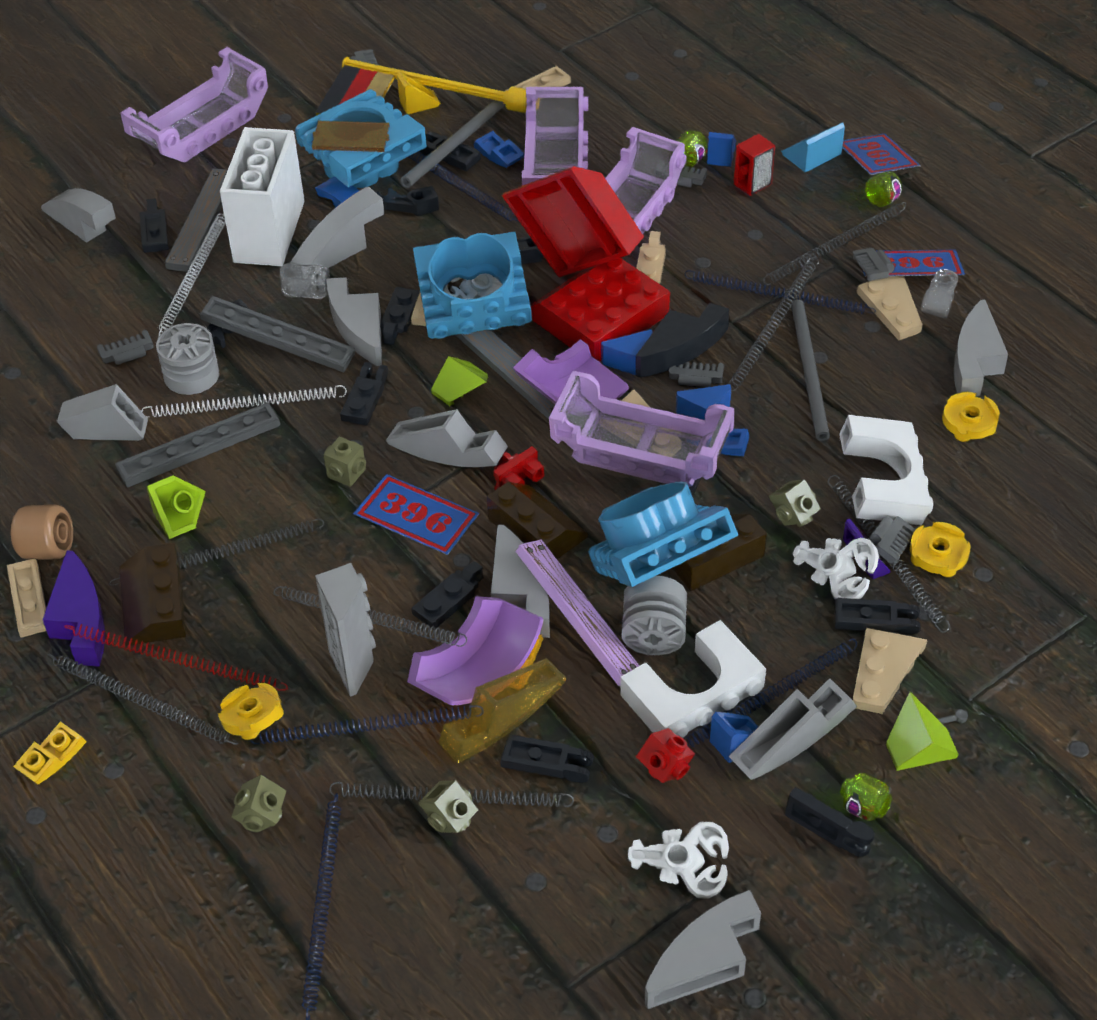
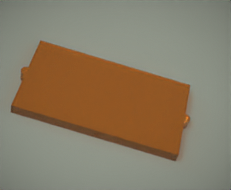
M318 121L316 132H313L312 150L385 152L386 142L390 140L388 134L390 124Z

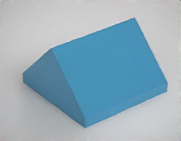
M840 123L808 137L781 152L793 164L807 172L842 154L845 126L843 123Z

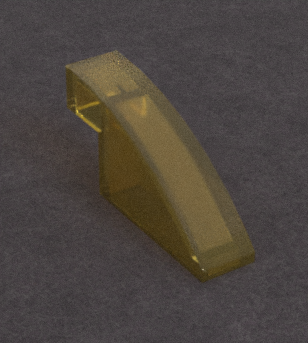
M546 658L476 687L471 706H481L484 710L483 714L476 717L475 715L482 713V709L480 707H471L469 719L465 716L463 720L459 718L444 724L439 744L457 763L476 755L512 732L534 714L565 683L566 677Z

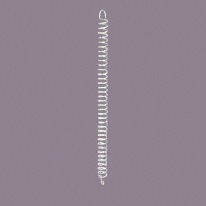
M218 214V215H223V216L220 217V218L225 220V218H223V217H224V214ZM218 215L159 325V336L163 332L162 328L167 329L162 324L169 328L172 327L179 310L183 306L182 304L186 300L184 296L183 298L185 299H182L183 303L175 298H180L177 296L182 295L179 292L186 295L189 294L198 277L197 275H199L202 266L206 262L205 258L202 259V256H199V254H203L200 251L204 252L207 250V247L203 245L207 246L209 244H205V242L213 241L214 243L211 244L213 247L215 244L214 239L217 240L221 229H223L226 223H222V228L217 233L212 232L211 230H217L213 229L215 224H220L216 222L219 218ZM214 235L217 236V237H215L214 239L208 237V236H211V237H212V236H214ZM194 263H196L198 266H201V268H197L200 269V271L192 268L193 266H196L194 265ZM191 270L198 272V274H196V277L193 278L195 280L191 281L193 282V284L186 281V279H190L187 276H192L189 275V273H194L191 272ZM182 285H184L187 288H190V290H185L188 291V293L181 291V289L183 288Z
M342 385L335 386L334 395H333V391H332V388H331V386H330L329 395H328L327 388L325 387V388H324V396H323L322 389L319 388V397H318L317 390H316V388H315V389H314V398H313L312 391H311V389H309V399H308L306 390H304V400H303V397H302L301 390H299V400H298V398H297L296 391H294V400H293V398H292V395H291V392H290V391H289V400L287 399L286 392L284 391V400H282L281 393L279 392V399H278V401H277V398H276V394L274 393L273 402H272V399H271V395H270V393H269V394H268V403H269L270 400H271V403L274 405V402H275V399H276L277 404H279L280 398H281V401H282V403L284 404V402H285V397H286V401L289 403V402H290V396H291L292 402H294V401H295V395H296L297 401L299 402V401H300V394H301L302 400L305 401V393H306L307 400L309 401V400H310V392H311V396H312V399H313V400H315V393H316L318 399H320V395H321V394H322L323 399H325L326 393H327V397L330 399L331 392H332L333 398H335V396H336V387H343V388L345 389V394H344L343 396H339V397H344V396L346 395V393H347V390H346V388H345L344 386H342ZM260 394L258 395V405H257V406H259V400H260L261 405H262V401H261ZM263 394V404L264 401L267 403L265 394ZM253 395V405H252L250 396H248V406H247L245 397L243 396V406H242V405H241V401H240V397L238 396V406H236L235 398L233 397V405L231 406L230 400H229V398H228V403H227V407H226L225 401H224V398H223V399H222V408H221L219 399H217V409H216V407H215L214 400H212V410H211L210 404H209V400H207V410H206V409H205V405H204V401L202 400V410L200 409V406H199V402H198V401H197V410H195L194 403H193V401H192V410L190 411L189 405H188V402H187L186 412H185V410H184L183 403H181V413H180V411H179L178 403H176V414H175V412H174L173 404H171V414L169 413L168 405L166 404V415H167V411H168V414L171 416V415H172V410H173V413H174L175 415H177V411L179 412L180 415L182 414L183 411H184L185 414H187L188 410H189L190 413H192V412H193V409H194L195 413H197V412H198V408H199L200 412H202V411H203V407H204V410L207 412V411H208V406H209L210 411H213V405H214V408H215L216 411L218 410V407H220L221 410H223V407H224V406H225L226 409H228L229 405H230V408L233 409L234 404H235V407L238 409L239 403H240V406H241L242 408L244 407V402H245L246 407H249V401H250L251 406L253 407V406H254V400H255L256 405H257V402H256L255 395ZM156 405V414H155V415H154V413H153L152 406H148V407H144V408H143V409H145V408H151V411H152V414H153L154 417L157 416V413H158V415H159L160 417L162 416V412H163V414H164L163 406H162V405H161V415H160L159 412H158L157 405Z

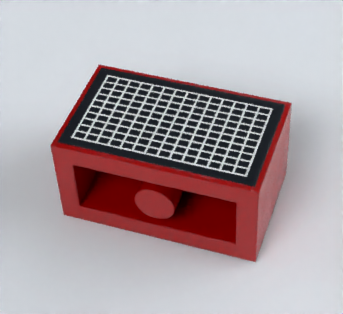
M759 133L736 145L734 185L749 196L772 184L775 145Z

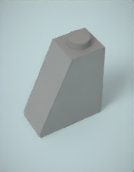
M115 384L64 401L57 422L73 439L139 441L144 438L148 418L122 389Z

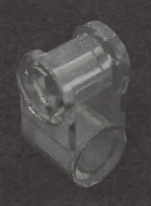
M288 263L280 268L281 291L286 297L321 299L326 296V279L330 278V271L327 267L323 265Z
M947 269L936 272L929 289H927L924 295L921 312L944 319L947 318L958 282V276L955 272Z

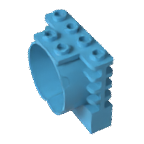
M372 89L297 125L295 129L297 143L301 147L305 146L306 151L310 154L313 153L317 160H322L325 174L328 178L336 177L348 188L351 186L364 188L375 184L379 178L394 174L399 168V161L427 147L425 127L408 114L402 116V112L398 109H393V105L389 102L385 103L383 97H376V92Z
M516 232L496 235L476 233L467 239L451 237L439 244L413 248L429 338L442 339L457 334L496 330L500 327L513 325L521 326L532 321L531 306L521 265ZM480 274H490L502 284L492 294L477 299H461L444 292L445 287L451 280L455 278L472 280Z
M679 481L647 488L603 509L598 520L606 540L592 546L588 553L597 573L615 578L620 583L633 587L738 536V533L727 507L696 505L687 482Z

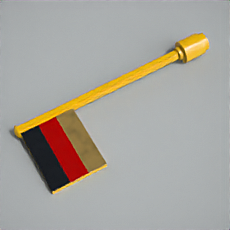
M345 57L342 60V70L318 107L316 116L369 89L376 92V97L381 96L384 98L393 81L397 79L399 72L426 86L502 101L506 104L507 110L526 113L527 109L526 89L511 86L509 90L504 92L351 60L349 57ZM540 97L536 99V111L539 106Z

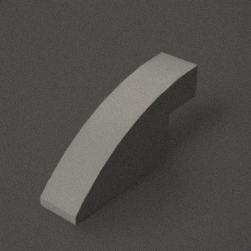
M367 186L346 199L314 228L293 257L290 267L306 280L367 248L364 224L384 215L383 198Z
M80 188L68 189L41 206L42 211L86 243L105 232V225L116 219L113 205L110 201L92 191Z
M347 277L326 279L330 311L339 333L349 346L355 348V351L375 366L382 365L379 293L349 295Z
M980 300L968 314L961 328L954 359L953 372L957 394L973 392L976 393L975 397L981 394L984 376L1004 374L1008 358V352L986 300Z
M457 409L398 422L386 439L389 445L411 455L437 463L461 467L496 466L508 447L496 430L475 434Z
M498 525L491 597L500 598L542 617L543 625L540 635L543 638H550L548 594L516 553L517 548L523 542L506 526Z
M830 678L809 699L796 689L729 757L751 780L776 769L809 748L838 725L857 706Z
M750 890L728 898L709 909L690 923L673 940L659 959L645 986V1005L647 1009L744 976L746 958L736 937L759 930L761 911Z

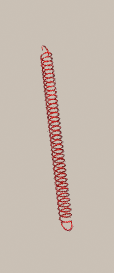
M82 624L80 625L79 631H78V633H77L76 635H75L74 629H72V628H75L74 626H70V625H65V626H64V627L67 628V629L73 630L74 636H77V635L79 634V637H80V638H82V637L84 636L85 639H88V638L90 637V640H91V641H93V640L95 639L96 642H99V641L101 640V643H102V644L106 643V641H107V645H111V644H112L113 647L117 646V644H118V648H119V649L123 647L124 650H127V649L129 648V651H130V652L134 650L135 653H138V652L140 651L141 655H143L144 653H146V656H149V655L151 654L152 658H154V657L157 655V659H160V658L162 657L163 661H165V660L168 658V662H171V661L173 660V661H174V664L178 663V661H179L180 666L183 665L184 662H185V667H188V666L190 665V667H191V669H192V668H194L195 665H196V669H197V662H198L199 656L197 657V660H196V662H195V664H194L193 667H192V658H193V655L191 656L190 662H189L188 665L186 666V658H187L188 653H186L185 659H184L183 663L181 664V663H180V660H181L182 652H180V656H179L177 662H175V655H176V652H177L176 650H175V652H174L173 658L171 659V661H169V655H170V652H171V648L169 649L168 655H167V657H166L165 659H164L165 647H164V649H163V652H162L161 656L158 658V651H159L160 645L158 646L157 652H156V654H155L154 656H153L154 644L152 645V649H151L150 653L147 655V648H148L149 642L147 643L146 649H145V651H144L143 653L141 652L142 645H143V641L141 642V645H140L139 650L136 652V645H137L138 640L135 641V645H134L133 649L130 650V644H131V642H132V638H130L129 645H128V647L125 649V641H126V638H127L126 636H125V638H124V642H123L122 646L119 647V641H120L121 635H119L118 642H117L116 645L114 646V638H115V635H116L115 633H114V635H113V638H112L111 643L108 644V638H109V635H110V631H109L108 634H107V638H106L105 642H103V641H102V638H103V635H104V632H105L104 630L102 631L101 638L99 639V641H97V635H98V632H99V628H98L97 631H96L95 637H94L93 639H91V634H92V632H93V627L91 628L90 635L86 638V631H87V629H88V626L85 627V632H84V634H83L82 636H80V631H81V629H82ZM204 658L202 659L200 667L197 669L199 670L201 668L203 672L207 669L208 673L212 671L214 675L218 672L219 676H221L224 673V677L226 678L229 675L230 679H233L235 676L236 681H238L240 678L241 682H244L246 679L247 684H249L251 680L252 685H255L257 683L258 686L260 673L258 674V677L255 683L253 684V677L255 672H253L250 681L247 682L249 670L247 671V674L243 681V669L241 670L238 679H236L238 667H236L235 673L231 678L232 665L227 676H225L227 664H225L222 673L219 674L221 662L219 663V667L215 673L214 666L216 661H214L211 670L208 671L210 659L208 660L207 666L204 670ZM264 675L261 683H264L266 675ZM270 676V678H269V680H268V683H267V684H269V685H270V681H271V676ZM275 678V681L272 685L274 688L276 686L277 678ZM280 683L285 685L286 689L275 688L276 690L284 691L288 689V686L284 683Z

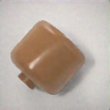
M56 504L27 505L18 509L13 516L10 536L15 552L22 559L52 560L61 559L65 556L66 551L71 549L74 530L69 512L63 506Z

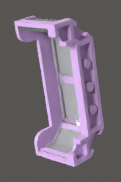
M226 47L218 52L219 56L223 58V63L220 67L215 65L212 67L213 77L152 116L147 117L141 111L137 116L136 111L130 107L122 111L121 118L125 133L141 139L159 150L160 154L186 162L255 117L268 89L265 68Z
M526 87V135L522 186L573 166L588 169V161H583L588 160V146H583L588 145V131H583V112L588 111V97H583V87Z
M632 127L626 134V137L630 138V146L627 149H621V160L605 179L643 234L650 229L656 216L659 217L667 202L672 201L681 170L686 163L687 156L684 154V143Z
M572 371L549 417L550 437L557 444L563 440L574 450L572 457L579 463L666 484L684 481L691 487L694 481L701 477L707 480L714 476L719 455L729 432L733 431L734 408L721 404L711 405L707 408L705 420H701L695 417H688L600 396V385L594 376Z

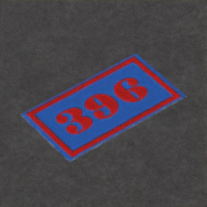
M885 133L843 140L842 148L870 175L921 166Z
M956 250L884 251L895 266L894 271L889 273V276L965 275Z
M386 474L353 514L448 555L480 513Z

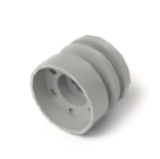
M183 323L166 329L158 337L156 348L166 386L171 391L178 394L192 395L211 388L217 382L220 373L212 335L207 328L199 324Z
M654 576L636 586H627L625 588L622 640L626 646L635 652L645 655H664L681 648L685 642L687 592L683 585L665 576Z

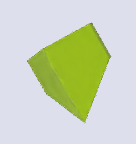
M448 356L431 388V394L451 406L454 404L455 399L462 398L464 394L486 383L488 374L469 361Z
M174 475L146 486L153 513L168 539L196 528L206 493L205 490Z
M909 692L886 743L896 770L958 758V752L947 728Z

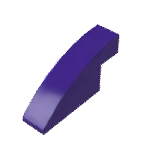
M67 550L43 617V623L49 638L72 640L70 649L78 665L82 663L84 666L100 667L104 644L99 639L101 638L102 631H105L100 601L87 568L73 551ZM82 624L80 636L84 634L85 627L88 626V629L86 631V638L90 635L91 628L93 627L91 639L95 637L96 631L99 628V632L97 635V641L99 642H96L95 639L91 641L90 637L88 639H85L84 636L80 638L79 634L77 636H74L73 630L67 629L64 626H74L75 628L72 629H74L76 635L79 631L80 625ZM105 632L102 638L103 642H105Z

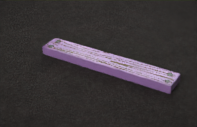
M537 540L520 544L516 550L518 556L616 684L621 686V676L639 667L638 663L544 542Z

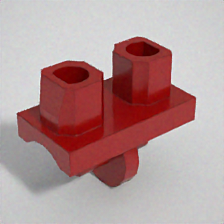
M531 446L521 454L515 453L512 456L508 452H504L499 460V464L495 466L493 471L496 479L494 490H497L507 482L525 485L523 479L526 477L530 478L533 482L542 479L545 475L544 466L538 461V450Z

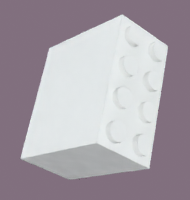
M244 127L220 189L233 263L283 266L304 205L294 130Z

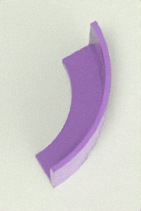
M581 339L565 352L555 356V359L552 361L541 357L540 354L531 349L513 367L518 376L555 405L572 371L594 376L600 385V396L618 399L629 389L625 381L592 357L588 345ZM572 392L562 410L574 417L588 416L591 412Z
M475 596L471 611L458 630L459 633L466 635L467 643L462 647L456 646H461L466 642L465 636L460 635L457 644L455 643L458 637L451 642L455 644L454 646L443 643L428 651L414 652L407 682L450 705H464L481 700L506 684L525 663L538 639L543 625V618L500 598Z

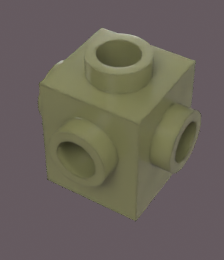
M339 436L325 450L324 460L327 477L351 487L366 469L363 446L355 441H349Z
M805 479L789 481L769 495L776 509V515L783 522L784 526L795 524L798 527L804 526L813 520L812 515L821 509L816 501L815 493L810 489Z
M260 775L242 784L234 799L235 808L231 818L240 822L245 829L256 833L274 826L282 816L281 807L287 790Z
M456 780L439 781L418 802L428 815L429 824L441 833L462 832L471 824V817L478 811L472 802L471 794L461 787Z

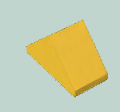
M402 72L397 74L399 100L406 114L409 115L436 108L441 104L433 90Z

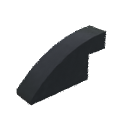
M709 303L699 318L669 310L637 353L636 376L642 378L668 371L670 367H678L680 364H685L704 353L728 330L729 308Z

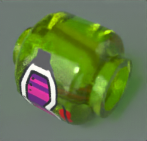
M685 131L675 140L685 144L686 166L696 165L708 151L707 140L699 131Z
M891 171L878 173L866 183V196L872 204L884 207L899 198L902 193V183L899 177Z
M858 773L852 779L847 778L840 791V795L843 796V807L845 810L865 821H873L877 817L882 818L887 813L892 801L887 784L867 773Z

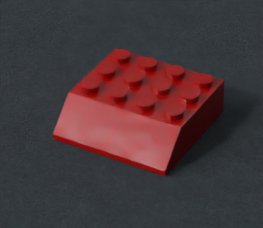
M573 166L502 194L505 202L558 277L630 255L644 238V235L600 172Z
M618 258L584 269L530 304L532 320L570 348L581 339L588 345L592 357L600 362L601 342L646 331L665 317L670 307V291L622 258Z

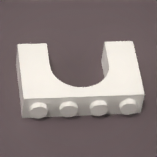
M848 415L839 434L843 454L871 457L884 461L898 473L901 479L890 481L861 477L852 495L856 518L881 521L885 516L891 517L893 520L898 516L908 524L922 525L927 515L932 512L933 499L929 496L928 478L924 475L923 457L919 454L918 436L914 432L912 422Z
M721 620L696 633L695 653L718 679L717 683L709 690L697 694L677 692L668 687L647 663L621 676L620 695L653 733L669 728L676 735L684 738L689 731L697 726L708 724L715 711H729L741 700L748 696H755L763 689L766 668Z

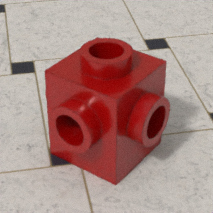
M667 728L651 733L636 758L648 769L652 777L664 783L684 777L690 769L689 763L695 753L687 746V742L682 737Z

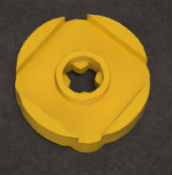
M962 392L951 396L944 406L942 416L945 427L954 434L957 440L962 442L993 435L996 432L1000 412L997 405L990 398L985 396L983 400L975 397L976 393ZM969 413L971 416H976V417L971 418V417L966 416V414Z
M933 522L932 526L924 528V525L914 531L910 543L911 562L916 567H921L928 572L941 574L944 577H952L956 574V571L962 569L967 563L971 546L969 541L967 543L964 538L963 531L958 527L945 522ZM942 545L944 546V551H939L935 548Z
M258 683L259 688L249 689L248 685L241 686L230 692L220 704L222 711L221 713L218 712V717L223 728L228 733L241 735L244 740L254 739L260 731L266 729L283 716L284 711L278 692L269 684Z

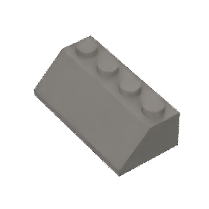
M349 563L315 575L329 653L351 697L358 692L374 662L372 649L376 648V644L371 631H369L373 629V624L368 612H366L370 610V605L365 593H363L367 591V585L362 573L356 574L352 564Z

